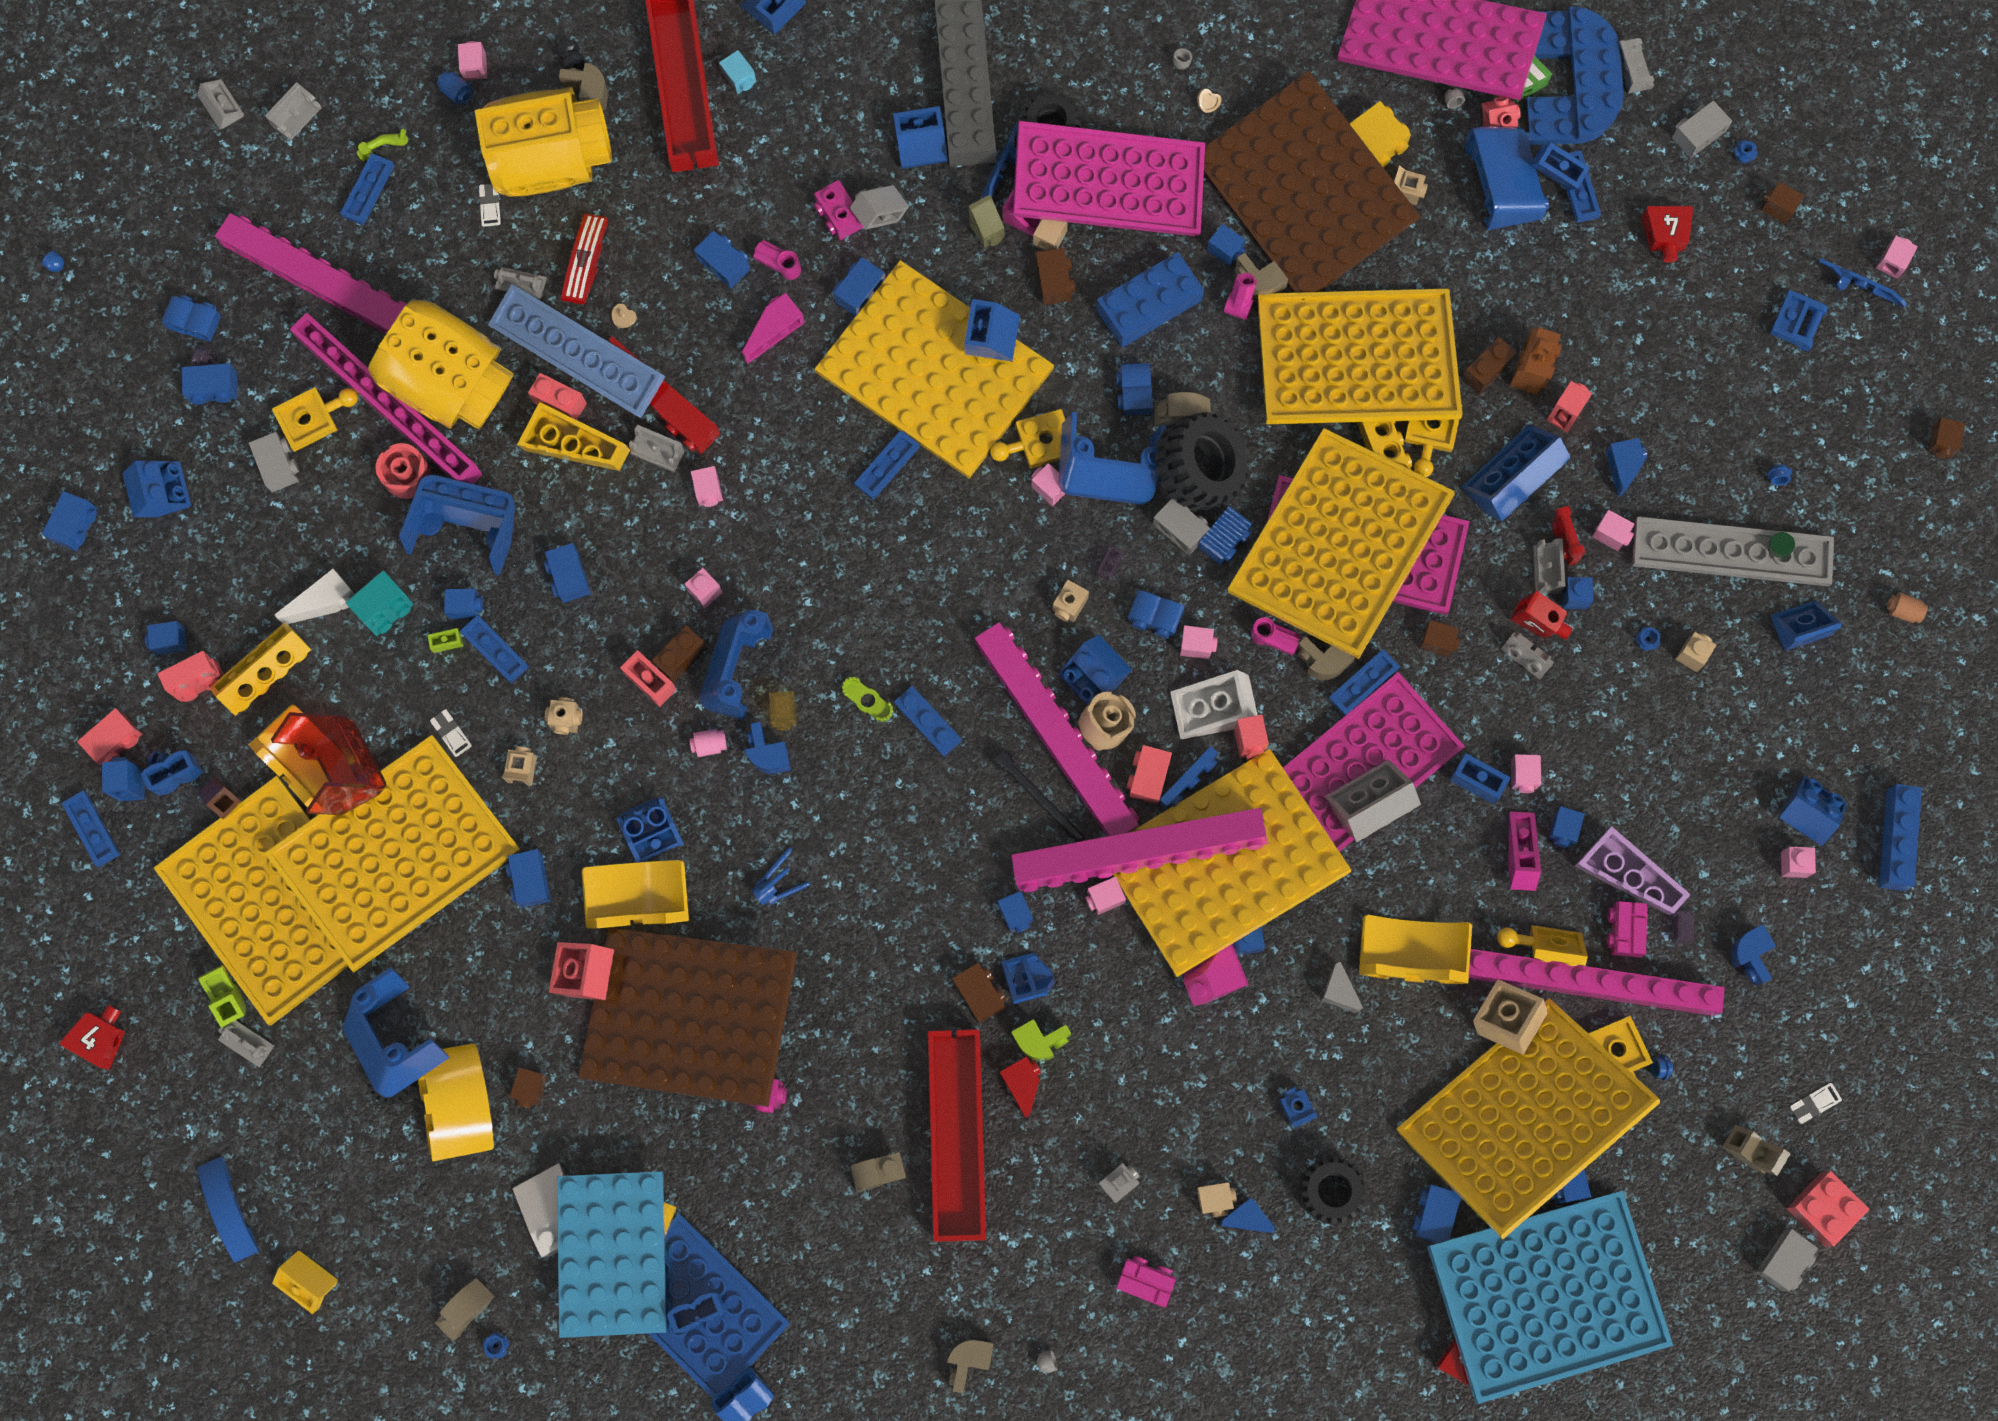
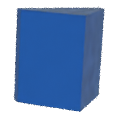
M1817 600L1771 615L1784 651L1829 637L1841 628V622Z

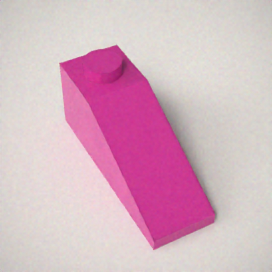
M786 293L782 296L774 297L769 302V305L766 306L742 351L747 364L805 323L802 312Z
M1509 812L1508 870L1510 889L1536 891L1541 866L1535 813Z

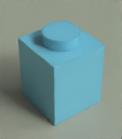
M738 50L719 62L722 75L737 94L749 90L756 82L754 70Z

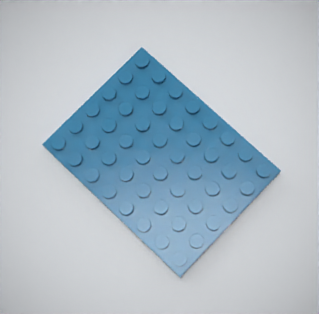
M1623 1191L1528 1217L1503 1240L1492 1228L1427 1246L1475 1404L1673 1346Z

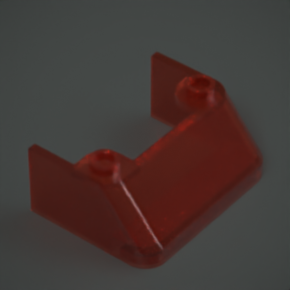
M289 712L270 739L275 744L294 745L298 755L305 760H318L329 781L323 784L306 809L307 814L343 815L380 795L386 787V780L358 727L347 717Z

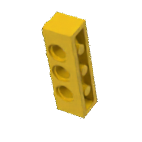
M1395 421L1357 422L1366 449L1411 470L1412 461L1409 454L1404 452L1402 447L1404 445L1403 437L1400 431H1396ZM1383 429L1387 435H1378L1375 430ZM1383 451H1392L1395 457L1389 458L1385 456Z
M284 622L209 688L215 697L236 716L239 712L246 710L256 697L267 692L272 683L284 677L288 669L295 663L302 661L311 649ZM285 650L282 656L276 657L280 651ZM266 667L264 672L258 673L259 669ZM242 684H247L244 689L238 690Z

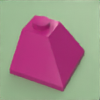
M1232 944L1184 973V984L1193 1006L1207 1004L1249 985Z

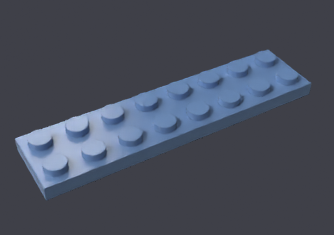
M511 284L488 324L640 418L665 378L661 373Z

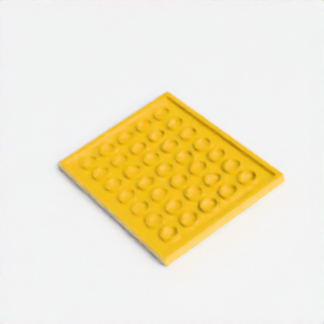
M900 260L816 366L815 372L899 431L902 430L919 445L970 479L990 453L992 445L1000 440L1052 372L1054 364L1017 339L1013 362L965 355L964 343L970 307Z
M1449 289L1258 294L1266 424L1449 420L1462 418Z
M1324 428L1228 587V593L1359 659L1454 497L1455 491Z
M431 735L266 851L265 855L354 973L509 860V855L518 854L521 850L437 740Z
M1270 749L1181 801L1175 807L1169 808L1131 831H1140L1261 808L1268 841L1267 845H1263L1262 848L1257 850L1240 849L1238 852L1230 855L1223 853L1213 854L1208 859L1192 858L1182 864L1165 863L1162 867L1156 869L1144 867L1139 868L1134 873H1113L1122 891L1176 977L1351 872V868Z
M278 776L242 801L224 820L219 818L154 867L157 874L262 1018L270 1026L349 967L265 855L266 851L311 820Z
M1550 998L1545 1001L1548 1014L1524 1055L1496 1043L1396 1128L1398 1134L1502 1240L1660 1103L1659 1098Z

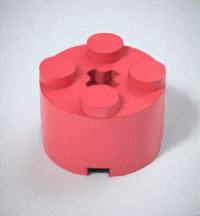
M399 443L390 446L387 451L379 455L376 462V474L381 483L392 495L402 499L414 498L421 479L431 475L430 466L416 448L409 444Z

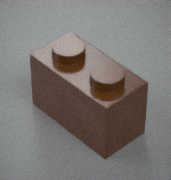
M1064 248L1036 252V265L1043 305L1070 302L1071 294L1075 292L1074 278H1069L1068 273L1069 270H1072L1070 256L1065 255Z
M1498 337L1466 369L1462 380L1480 395L1513 362L1517 352Z
M686 625L652 659V662L674 684L707 650L704 641Z
M976 963L953 977L952 980L975 1019L981 1024L1005 1009L1003 1002L1006 1001V998L999 987L994 989L990 980L993 977L986 966L981 968L980 964Z

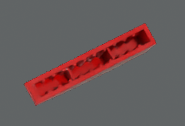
M611 336V338L609 339L611 344L628 353L629 355L633 356L634 358L638 359L633 353H631L613 336ZM663 380L648 405L649 408L664 422V428L672 436L678 435L683 439L682 444L691 452L696 450L701 455L720 435L717 425Z

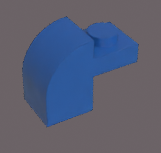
M761 722L751 723L752 731L748 732L750 746H755V748L745 749L752 765L757 770L767 774L791 771L785 742L766 745Z
M1763 924L1741 935L1734 942L1731 949V962L1734 969L1744 965L1746 968L1744 972L1750 982H1754L1756 986L1772 979L1759 956L1776 947Z

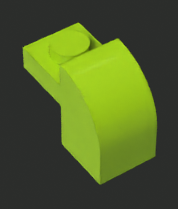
M223 965L199 976L198 980L211 1000L208 1006L221 1028L245 1015L246 1005L237 984L232 982Z
M1034 1019L1011 1032L1023 1054L1037 1061L1054 1058L1050 1048L1054 1046L1055 1049L1064 1046L1069 1042L1067 1038L1071 1036L1067 1025H1064L1043 1037Z

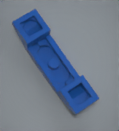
M221 1156L197 1167L209 1211L234 1263L260 1252L252 1230L247 1227L230 1184L232 1179L224 1158Z

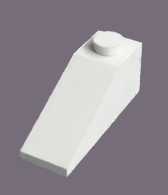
M332 569L277 612L275 616L282 623L290 624L336 613L341 609L344 610L349 607L346 602L355 593L340 575Z

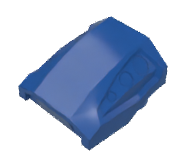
M662 796L646 801L616 817L637 863L644 862L674 847L684 845Z

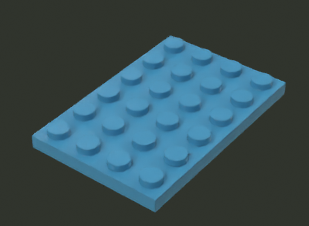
M663 1171L557 1176L559 1338L666 1333Z

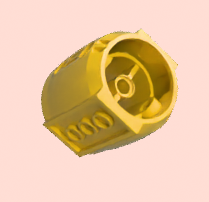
M572 87L541 90L504 97L487 103L482 109L475 110L481 152L496 193L508 197L530 196L592 182L591 166L612 162L611 146L600 100L597 98L577 102Z
M411 300L403 308L378 346L368 367V371L379 387L406 405L449 429L453 427L458 418L480 429L514 376L511 371L495 362L501 350L499 346L492 343L485 335L440 306L425 300Z

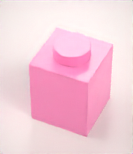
M468 41L465 44H458L459 70L464 81L486 79V52L482 43Z
M1895 236L1887 246L1876 269L1898 279L1906 270L1918 246L1912 244L1906 238Z
M1048 463L1044 468L1039 467L1033 473L1032 488L1053 507L1065 495L1059 487V472Z
M715 466L691 471L699 506L710 507L717 505L719 501H723Z
M1608 510L1592 537L1618 551L1622 545L1627 546L1631 541L1634 533L1630 531L1634 523Z
M704 568L685 583L688 592L704 609L722 594L719 584Z
M1184 626L1180 656L1210 659L1211 652H1216L1218 638L1213 637L1214 629Z
M1514 755L1511 759V789H1519L1520 793L1534 792V789L1541 785V756Z
M1788 847L1781 851V877L1807 878L1816 873L1815 848Z
M1116 877L1088 888L1087 893L1089 896L1085 897L1090 910L1095 909L1097 915L1126 902Z

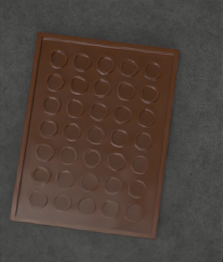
M1309 70L1205 146L1204 173L1270 261L1276 262L1288 278L1287 283L1294 293L1320 292L1420 219L1418 212Z
M609 928L605 947L614 949L606 999H594L578 1078L769 1107L797 953L786 950Z

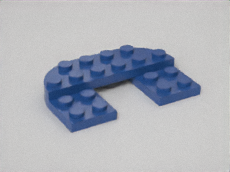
M1570 6L1568 11L1542 12L1546 13V20L1535 57L1537 59L1571 58L1574 96L1527 97L1525 103L1527 131L1531 140L1530 145H1541L1550 142L1553 144H1579L1592 141L1603 135L1612 126L1622 106L1623 82L1618 37L1612 26L1603 17L1585 8Z

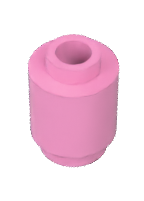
M717 729L696 732L693 733L694 738L689 739L692 753H697L698 757L719 754L721 750H727L724 730L717 731Z

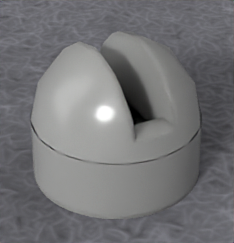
M1177 49L1173 56V65L1179 70L1186 69L1191 64L1192 54L1187 49Z
M1458 88L1448 89L1444 97L1448 108H1457L1465 102L1464 95Z
M1052 1350L1045 1351L1039 1355L1037 1367L1040 1371L1051 1373L1058 1370L1057 1361Z

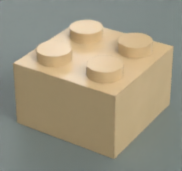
M1498 979L1473 1022L1478 1035L1524 1055L1548 1012L1543 998Z

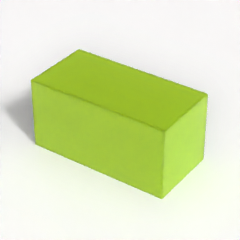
M458 628L427 635L430 650L433 653L464 646L462 635Z

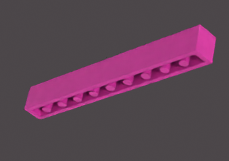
M230 213L215 235L223 247L385 334L388 333L403 308L407 305L400 300L398 303L393 301L392 297L382 290L377 292L371 289V285L362 279L358 281L352 279V276L341 268L337 271L323 258L317 260L311 257L312 254L302 247L294 248L287 239L281 236L279 238L272 236V233L265 227L259 226L257 228L253 226L252 222L242 215L237 217Z
M308 313L290 328V331L299 342L351 389L355 390L362 399L451 479L474 484L483 475L476 464L416 410L379 387L368 371V367Z
M999 622L975 637V645L1105 835L1108 837L1129 833L1138 828V815L1133 808L1128 809L1123 802L1125 800L1123 793L1118 787L1113 788L1109 782L1111 777L1107 770L1097 765L1095 762L1097 759L1096 754L1090 746L1087 748L1081 741L1083 736L1076 726L1071 727L1067 721L1069 715L1062 706L1058 708L1053 701L1056 699L1054 693L1049 686L1044 687L1040 682L1042 677L1035 666L1032 668L1026 661L1028 659L1027 654L1021 646L1016 647L1012 641L1015 638L1007 626L1003 628Z
M1261 808L1013 854L1012 862L1018 889L1024 892H1033L1038 890V887H1059L1064 882L1070 881L1081 883L1087 881L1088 878L1096 876L1098 878H1108L1117 872L1134 873L1139 868L1144 867L1156 869L1162 867L1165 863L1182 864L1187 862L1188 859L1197 857L1198 859H1208L1213 854L1219 853L1230 855L1245 848L1257 850L1262 848L1263 845H1267L1268 841Z
M1475 949L1470 950L1469 979L1496 983L1499 979L1513 986L1710 1016L1723 1013L1725 987L1581 965L1570 966L1554 961L1543 962L1534 958Z

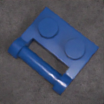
M1789 290L1769 334L1795 344L1801 350L1810 351L1813 345L1812 339L1822 316L1826 315L1828 307L1821 302ZM1807 310H1811L1813 314L1804 335L1797 334Z

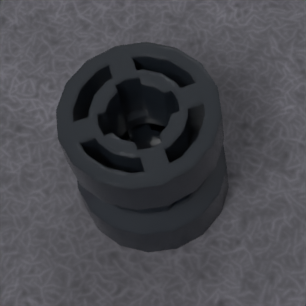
M575 40L565 41L556 48L559 59L563 60L562 65L564 69L576 68L582 70L584 68L586 60L579 53L580 48Z

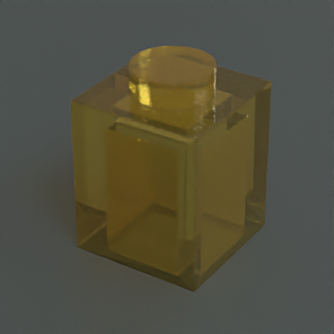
M794 691L769 693L770 722L772 727H777V730L792 729L791 726H797L796 696Z

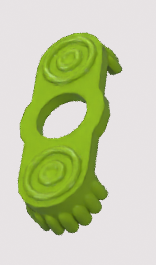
M849 677L843 682L842 692L857 705L860 711L868 713L880 722L891 718L893 706L890 702L887 703L880 698L875 690L867 688L856 677ZM866 694H871L875 697V703L871 707H864L861 704V698Z

